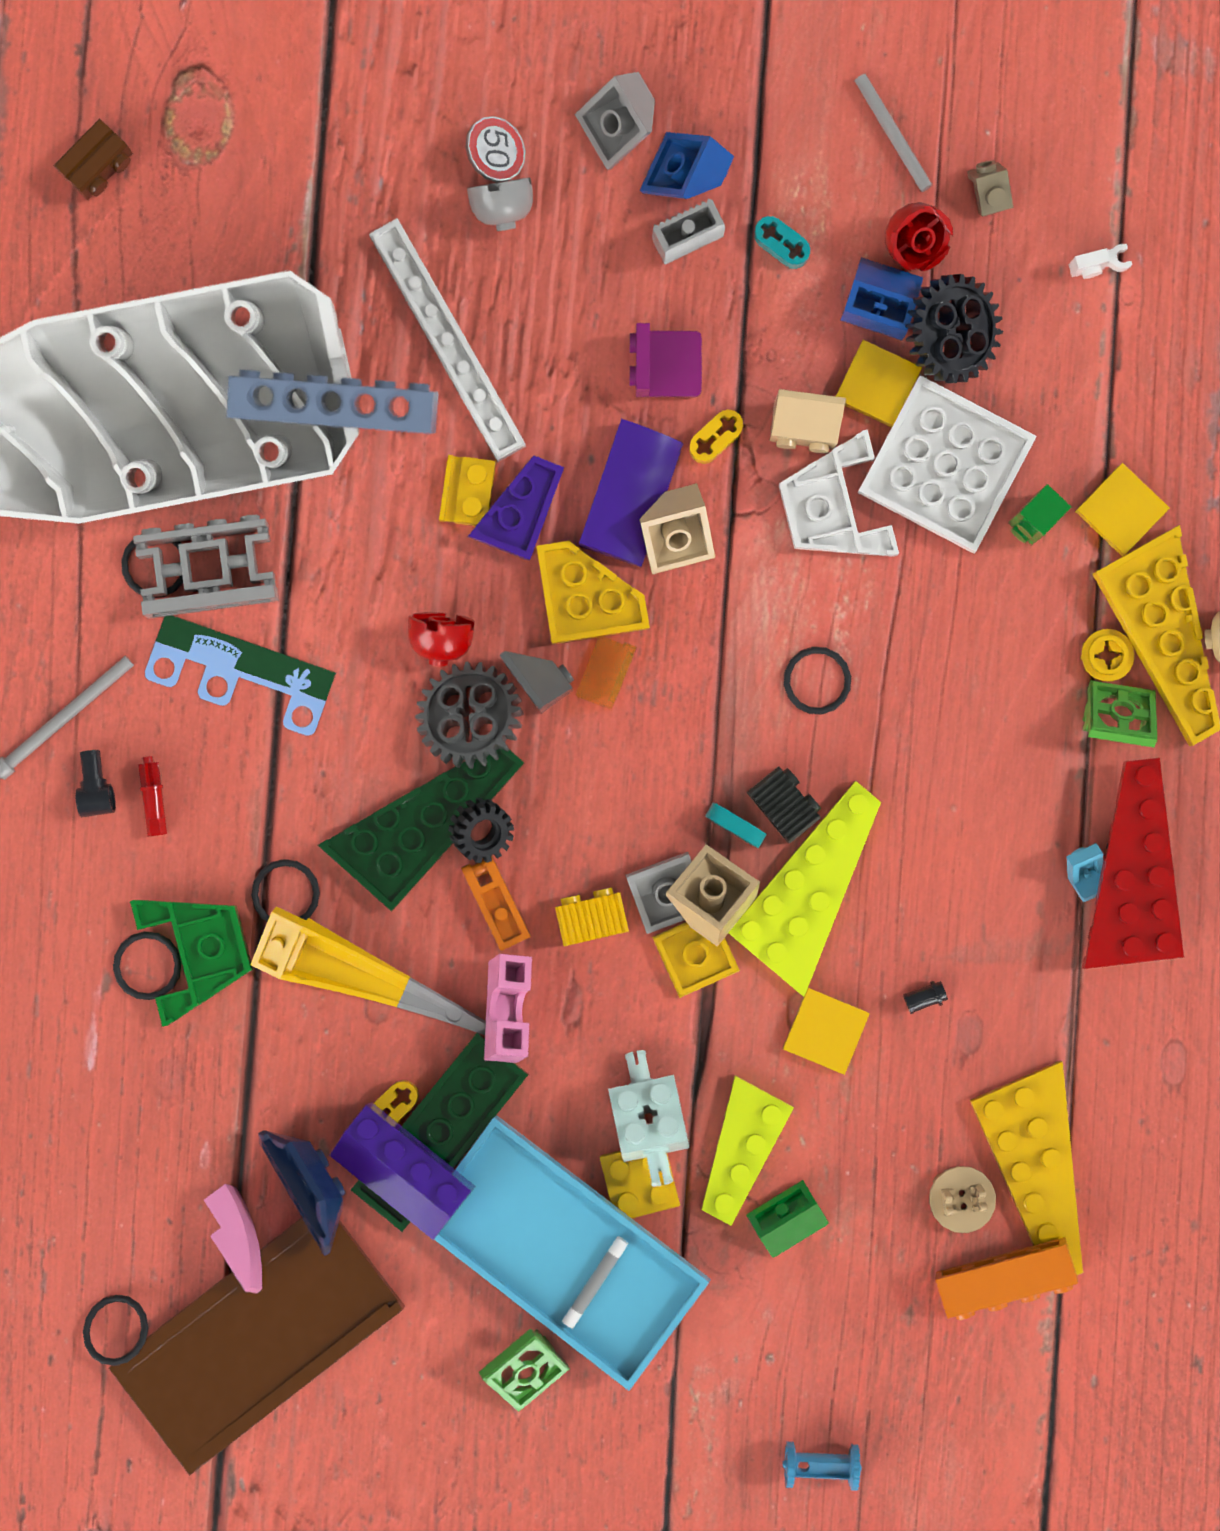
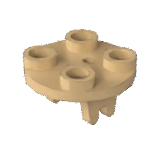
M955 1166L946 1169L934 1178L930 1189L929 1204L933 1216L943 1227L957 1233H970L979 1230L990 1221L995 1210L996 1194L992 1183L981 1171L968 1166ZM964 1190V1195L960 1196L959 1191ZM965 1203L966 1208L961 1209V1204Z

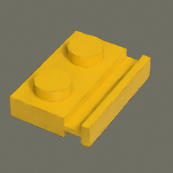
M448 455L439 516L441 522H454L476 526L490 509L496 467L495 461Z

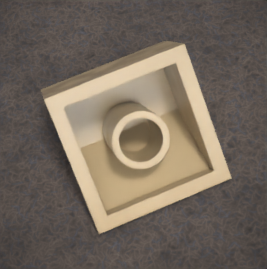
M779 389L774 402L769 441L776 442V446L779 448L795 449L796 445L808 446L809 451L814 453H828L829 449H835L838 443L846 398Z
M705 845L669 888L666 896L693 930L718 946L755 901L760 882L711 847Z

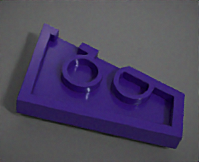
M533 455L467 537L529 561L564 467Z

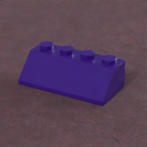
M372 1102L362 1109L329 1155L432 1240L436 1238L476 1187Z

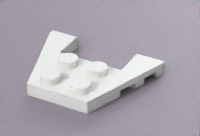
M868 430L861 431L849 441L839 445L830 453L779 483L778 486L794 549L892 557L899 554L892 525L858 533L842 468L875 459Z

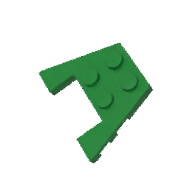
M151 900L130 901L137 930L172 922L188 989L155 998L162 1027L172 1024L253 970V967L250 965L251 959L237 906Z

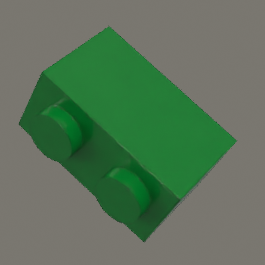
M1047 484L1008 522L1013 527L1011 532L1021 542L1026 543L1028 541L1033 545L1046 535L1067 513L1071 506Z

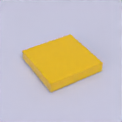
M862 340L836 397L846 398L845 406L892 427L922 367L916 366L900 356Z
M1121 463L1075 512L1123 557L1170 507L1128 467Z
M687 922L652 937L679 998L740 971L725 938L716 946L693 930Z
M808 988L782 1049L845 1075L870 1013Z

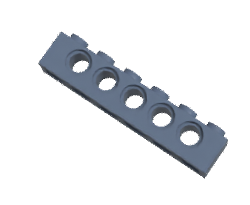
M239 370V376H229L227 418L427 434L436 433L438 392L429 391L430 384L409 383V389L395 388L396 382L375 380V387L361 386L362 379L342 377L341 384L327 383L328 376L307 375V381H294V374L273 372V379L260 378V371ZM264 386H267L273 394L272 401L267 406L263 405L258 397L260 389ZM297 389L303 390L307 397L306 404L302 408H297L292 402V395ZM332 391L336 392L341 399L340 407L336 411L330 410L326 405V397ZM365 394L372 396L375 401V407L369 414L364 413L359 406V401ZM400 396L404 397L409 403V410L402 417L398 416L393 410V403Z

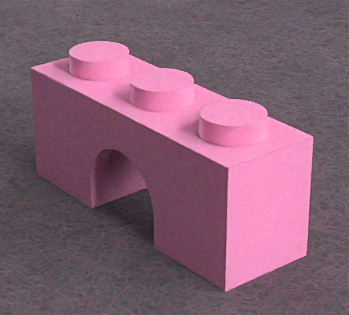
M499 954L488 963L484 1060L517 1063L528 1057L529 1023H523L522 1007L526 993L531 990L532 957Z

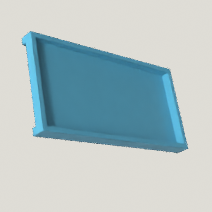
M495 1116L455 1169L476 1187L434 1240L630 1391L711 1279L499 1116ZM617 1236L623 1238L629 1243L575 1327L573 1329L568 1327L562 1320Z

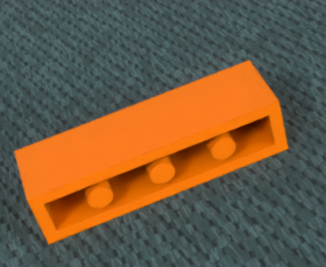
M1066 1237L937 1271L935 1277L947 1319L956 1317V1320L971 1318L975 1315V1311L986 1308L990 1312L1002 1310L1008 1306L1009 1302L1021 1300L1022 1303L1032 1302L1041 1297L1040 1294L1053 1291L1054 1294L1066 1293L1073 1289V1285L1079 1284Z

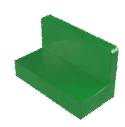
M803 1180L746 1214L760 1240L773 1258L829 1223Z

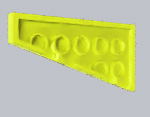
M854 781L729 932L733 938L803 997L806 994L881 804L876 797L857 781Z

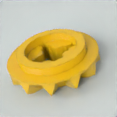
M1102 629L1096 631L1082 645L1080 659L1083 662L1085 671L1093 676L1095 680L1107 682L1118 680L1124 677L1133 665L1134 649L1132 643L1123 633L1117 630ZM1105 641L1109 652L1120 653V656L1110 660L1108 667L1104 659L1094 657V655L1104 651Z

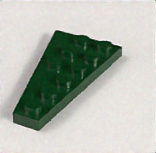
M501 748L496 750L499 757L498 760H495L491 755L486 756V766H483L478 759H475L474 767L470 769L464 761L459 768L455 766L435 777V779L379 809L339 834L318 844V846L392 912L453 844L449 837L452 835L449 831V825H455L450 820L452 815H460L456 809L460 805L466 809L467 805L465 802L470 799L475 804L476 798H482L484 801L486 799L493 800L525 763L510 749L507 752Z

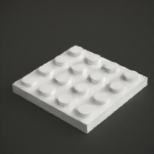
M920 375L858 493L974 554L1037 436Z

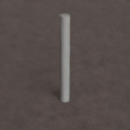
M862 74L855 79L856 85L920 191H926L932 186L931 181L866 74Z

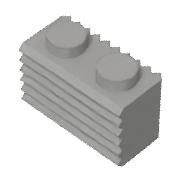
M708 199L707 203L702 201L701 206L696 204L695 209L690 207L689 211L684 210L683 214L678 213L677 217L672 216L671 220L666 219L665 223L660 221L659 226L654 224L652 240L663 263L666 265L724 237L725 224L713 200Z

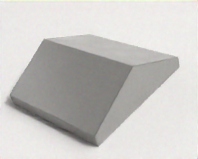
M688 852L626 874L647 934L684 921V918L666 896V892L692 862Z

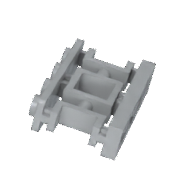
M246 515L240 517V522L227 523L226 519H215L207 521V526L194 528V524L187 523L175 525L174 531L161 532V528L141 530V535L133 536L134 544H136V557L139 559L153 558L157 587L140 589L141 596L143 597L141 602L142 614L149 619L279 601L275 574L273 572L258 574L254 544L271 542L268 531L269 523L266 519H260L259 515ZM258 532V534L244 536L246 554L229 556L227 540L225 538L213 540V537ZM192 540V543L178 544L180 562L164 564L162 550L159 547L148 548V546ZM219 549L223 578L193 582L189 553ZM248 567L251 583L264 582L262 586L220 591V588L233 587L231 569ZM182 575L184 590L187 593L198 591V594L154 599V597L168 595L166 577Z

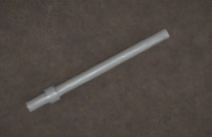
M124 656L6 758L0 757V779L6 780L15 772L14 767L134 666L130 659Z

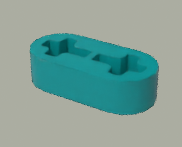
M766 216L758 221L754 231V238L761 248L791 269L801 268L807 263L811 248L805 238L774 216ZM771 226L775 227V236L781 241L779 242L772 236L764 239V230L762 228L769 229ZM784 244L793 249L797 245L802 248L800 254L803 257L796 256L794 259H791L789 257L790 250Z
M714 802L705 814V817L758 849L767 835L757 827Z

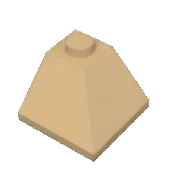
M697 483L664 492L640 518L652 575L716 558L706 506Z

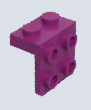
M636 323V333H630V353H636V366H630L629 385L636 386V397H698L702 391L701 334L698 331H650V323Z

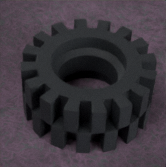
M476 798V804L471 799L466 801L467 808L464 809L460 805L456 809L460 815H452L450 819L455 824L449 825V831L452 833L449 836L451 841L467 859H473L476 863H481L482 858L487 863L491 862V855L498 859L502 856L499 850L503 848L507 851L510 847L506 840H513V835L509 832L514 830V825L510 822L512 819L498 804L490 799L484 801L482 798ZM482 820L491 821L492 827L489 834L479 841L472 840L471 832L474 826Z

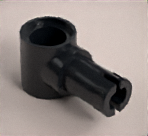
M87 750L80 752L83 781L80 782L81 788H77L75 793L79 816L82 818L115 813V794L112 785L107 784V779H103L100 751Z

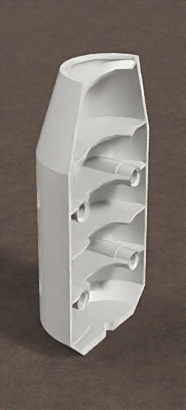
M285 271L37 319L0 337V516L79 524L332 475L359 435V428L227 418L229 376H239V370L260 371V378L273 379V372L294 374V381H307V375L328 376L327 383L341 384V377L351 378L341 329L338 328L337 314L331 298L291 271ZM241 307L247 308L250 313V320L245 326H237L235 322L236 311ZM108 333H111L116 340V345L110 352L106 350L104 344L105 336ZM264 386L260 389L258 397L260 402L267 406L271 403L273 394L267 386ZM297 389L292 395V402L297 408H302L306 404L307 397L303 390ZM332 391L326 397V405L330 410L336 411L340 407L341 399L336 392ZM267 442L275 443L279 449V455L274 461H268L264 457V447ZM137 468L141 469L146 476L145 483L141 487H138L134 480Z

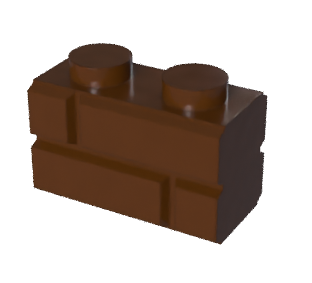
M98 119L53 166L88 200L92 195L95 197L99 196L107 188V180L115 172L121 173L128 167L131 162L129 157L133 153L116 133L101 119Z

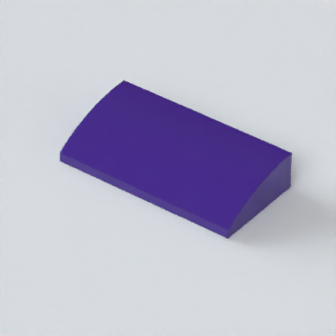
M621 418L579 542V547L642 567L647 551L640 518L664 492L668 491L683 447L682 442Z

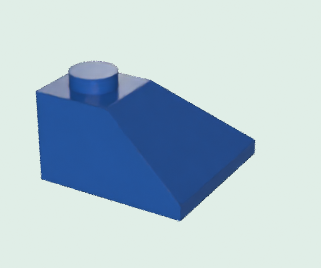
M666 132L639 191L643 194L689 199L721 186L734 156L711 136Z

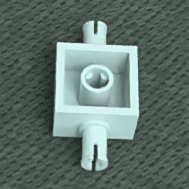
M636 1051L638 1065L635 1063L633 1052L625 1054L631 1083L608 1089L621 1154L624 1162L647 1158L652 1186H661L660 1171L663 1175L664 1184L667 1185L673 1182L667 1153L689 1148L675 1077L670 1075L656 1079L650 1078L646 1051ZM647 1113H651L653 1116V1123L646 1124L644 1119Z

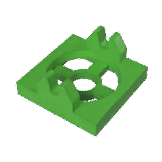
M1090 680L1087 688L1088 702L1083 716V721H1085L1083 731H1088V737L1155 747L1157 742L1156 691ZM1108 698H1117L1112 704L1101 703L1102 700ZM1115 707H1127L1132 712V715L1122 716L1115 711ZM1098 713L1111 715L1117 721L1118 728L1106 725ZM1134 719L1141 720L1140 730H1130L1129 722H1132Z
M530 1328L480 1370L479 1374L483 1381L519 1412L570 1368L566 1361L556 1353L548 1339L542 1336L538 1329L533 1331ZM529 1350L541 1352L533 1360L522 1362L519 1359L523 1353ZM547 1362L544 1372L539 1376V1368ZM510 1365L514 1369L513 1377L506 1382L501 1373ZM528 1367L534 1368L533 1373L528 1378H518L519 1373L523 1369Z

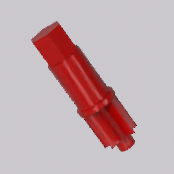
M153 756L143 757V764H138L147 836L167 834L159 762H153Z

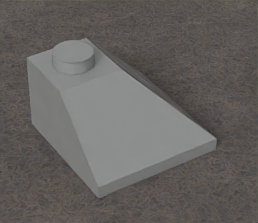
M639 72L614 76L575 114L607 170L612 169L652 132L655 99Z

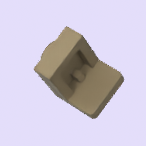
M984 161L977 164L976 169L967 171L968 178L974 184L978 213L982 217L1013 208L1008 171L1005 167L995 161Z

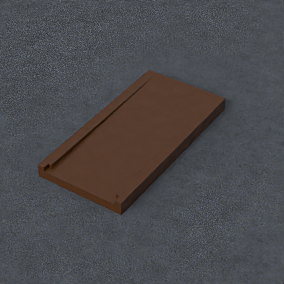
M301 1217L260 1249L262 1264L261 1291L257 1294L246 1292L232 1271L149 1335L139 1354L129 1362L109 1367V1370L189 1476L404 1309L405 1305L340 1220L331 1252L324 1256Z

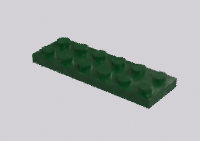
M478 1032L402 1125L404 1129L452 1168L457 1165L491 1120L529 1075L516 1063L484 1060L485 1038ZM360 1180L351 1188L353 1193L401 1232L410 1223L407 1218Z

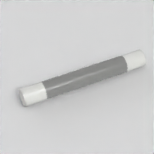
M617 1236L562 1320L565 1325L572 1329L575 1327L629 1244L626 1240Z

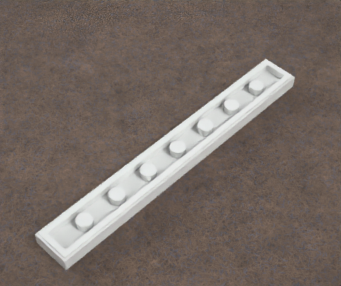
M398 218L371 232L369 236L497 462L526 447V443Z

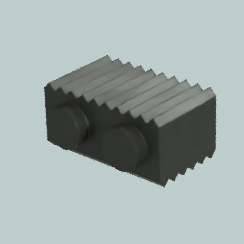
M777 767L746 793L787 843H791L821 819L817 813L821 808L809 793L805 797L796 788L800 782L788 768L782 771L780 767Z

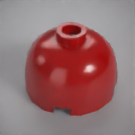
M922 202L910 203L898 209L889 219L885 231V244L891 257L906 270L919 269L920 271H927L938 265L950 250L948 243L950 235L953 236V227L950 219L937 207Z
M440 612L414 613L413 617L409 616L408 640L412 649L420 657L429 659V665L445 667L448 666L450 660H457L467 653L472 644L475 621L462 615H456L455 621L453 618L446 617V613Z

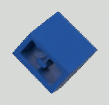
M861 257L841 321L903 341L908 332L905 324L910 323L912 319L907 312L908 310H915L916 305L913 302V298L919 297L923 277Z

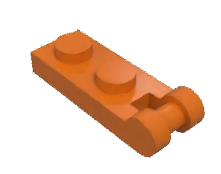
M491 855V862L487 863L483 859L481 863L473 866L469 863L461 867L500 951H503L530 938L531 935ZM489 873L493 882L481 887L478 877Z

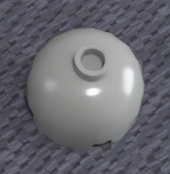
M530 177L467 188L471 210L476 218L486 225H496L497 231L516 228L515 221L525 218L533 204V189Z

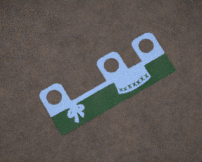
M172 615L164 617L145 669V677L148 680L166 687H173L178 681L185 659L206 665L198 688V695L201 699L221 706L227 705L230 702L239 677L292 695L283 724L287 729L307 736L312 735L316 731L336 675L335 672ZM160 658H168L174 663V673L167 679H161L154 673V664ZM220 676L226 680L228 689L223 696L213 697L207 692V682L212 677ZM299 706L308 707L312 711L313 720L306 727H298L292 721V713Z

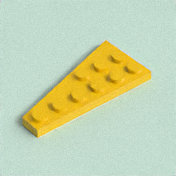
M1179 525L1094 572L1093 576L1189 746H1194L1220 731V719L1214 690L1210 687L1207 672L1209 665L1207 656L1204 657L1201 639H1203L1194 591L1189 584L1186 569L1188 562L1186 554H1183L1180 539L1182 533Z

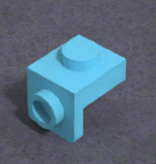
M1097 843L1087 848H1078L1072 854L1066 856L1068 880L1083 902L1091 900L1097 895L1103 866V852Z

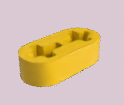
M723 410L694 435L689 447L693 460L701 464L710 463L730 446L742 432L743 420L740 414L734 410ZM721 420H735L733 427L735 432L732 433L727 430L719 436L717 432L723 425ZM713 437L716 441L710 446L711 454L708 455L704 452L699 455L697 453L699 447L697 442L706 443Z
M398 1081L374 1104L382 1111L387 1107L391 1111L388 1116L398 1122L418 1101V1089L410 1081ZM397 1088L402 1091L406 1088L410 1089L411 1093L408 1097L411 1102L402 1101L395 1108L391 1104L398 1096L395 1090Z

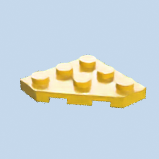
M570 541L536 546L552 645L650 629L644 594L624 582L616 574L581 551L580 548Z

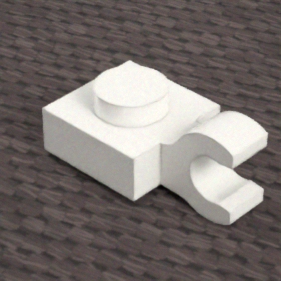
M1119 244L1110 250L1106 248L1075 256L1069 264L1071 276L1082 275L1083 279L1092 278L1102 274V270L1105 267H1110L1117 272L1128 270L1132 266V261L1122 263L1117 259L1118 253H1123L1128 249L1127 244Z

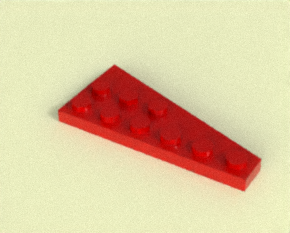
M1160 758L1125 761L1123 763L1116 797L1117 804L1113 823H1111L1109 831L1110 838L1107 853L1104 856L1095 900L1096 907L1092 927L1090 926L1089 942L1086 956L1083 959L1082 969L1184 958Z

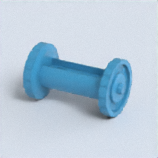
M786 1441L785 1460L783 1461L785 1487L793 1488L795 1478L848 1480L851 1491H858L861 1471L859 1445L851 1444L848 1454L796 1452L794 1442ZM800 1462H807L809 1466L807 1468H799L798 1464Z

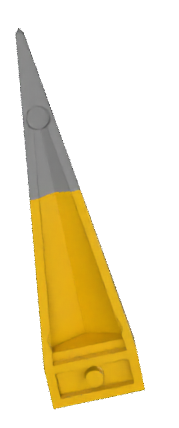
M277 906L271 912L250 964L251 966L281 980L319 987L391 1005L485 1035V1020L310 918L304 920Z

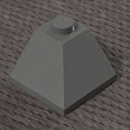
M508 651L500 654L504 664L541 714L573 691L569 683L574 678L563 664L557 667L550 660Z

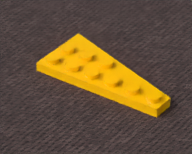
M1058 1061L970 1100V1103L1032 1244L1037 1245L1066 1237L1078 1276L1083 1273L1064 1069L1063 1061Z

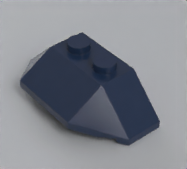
M266 1130L258 1133L260 1146L324 1256L329 1254L343 1210L342 1196L346 1194L340 1180L337 1177H330L326 1170L329 1163L320 1148L315 1151L310 1141Z

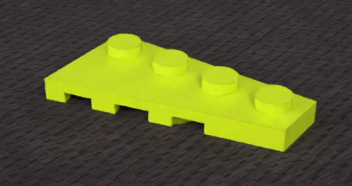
M734 1075L701 1207L704 1212L732 1226L794 1109L788 1103Z

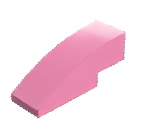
M224 1184L204 1199L221 1227L210 1236L246 1292L257 1294L262 1290V1264L255 1226L237 1187Z

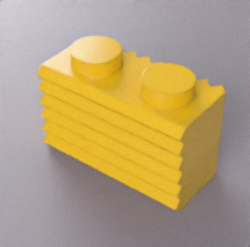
M611 887L593 891L594 898L581 901L580 895L560 899L562 906L555 907L563 945L569 946L629 932L620 892L613 894Z

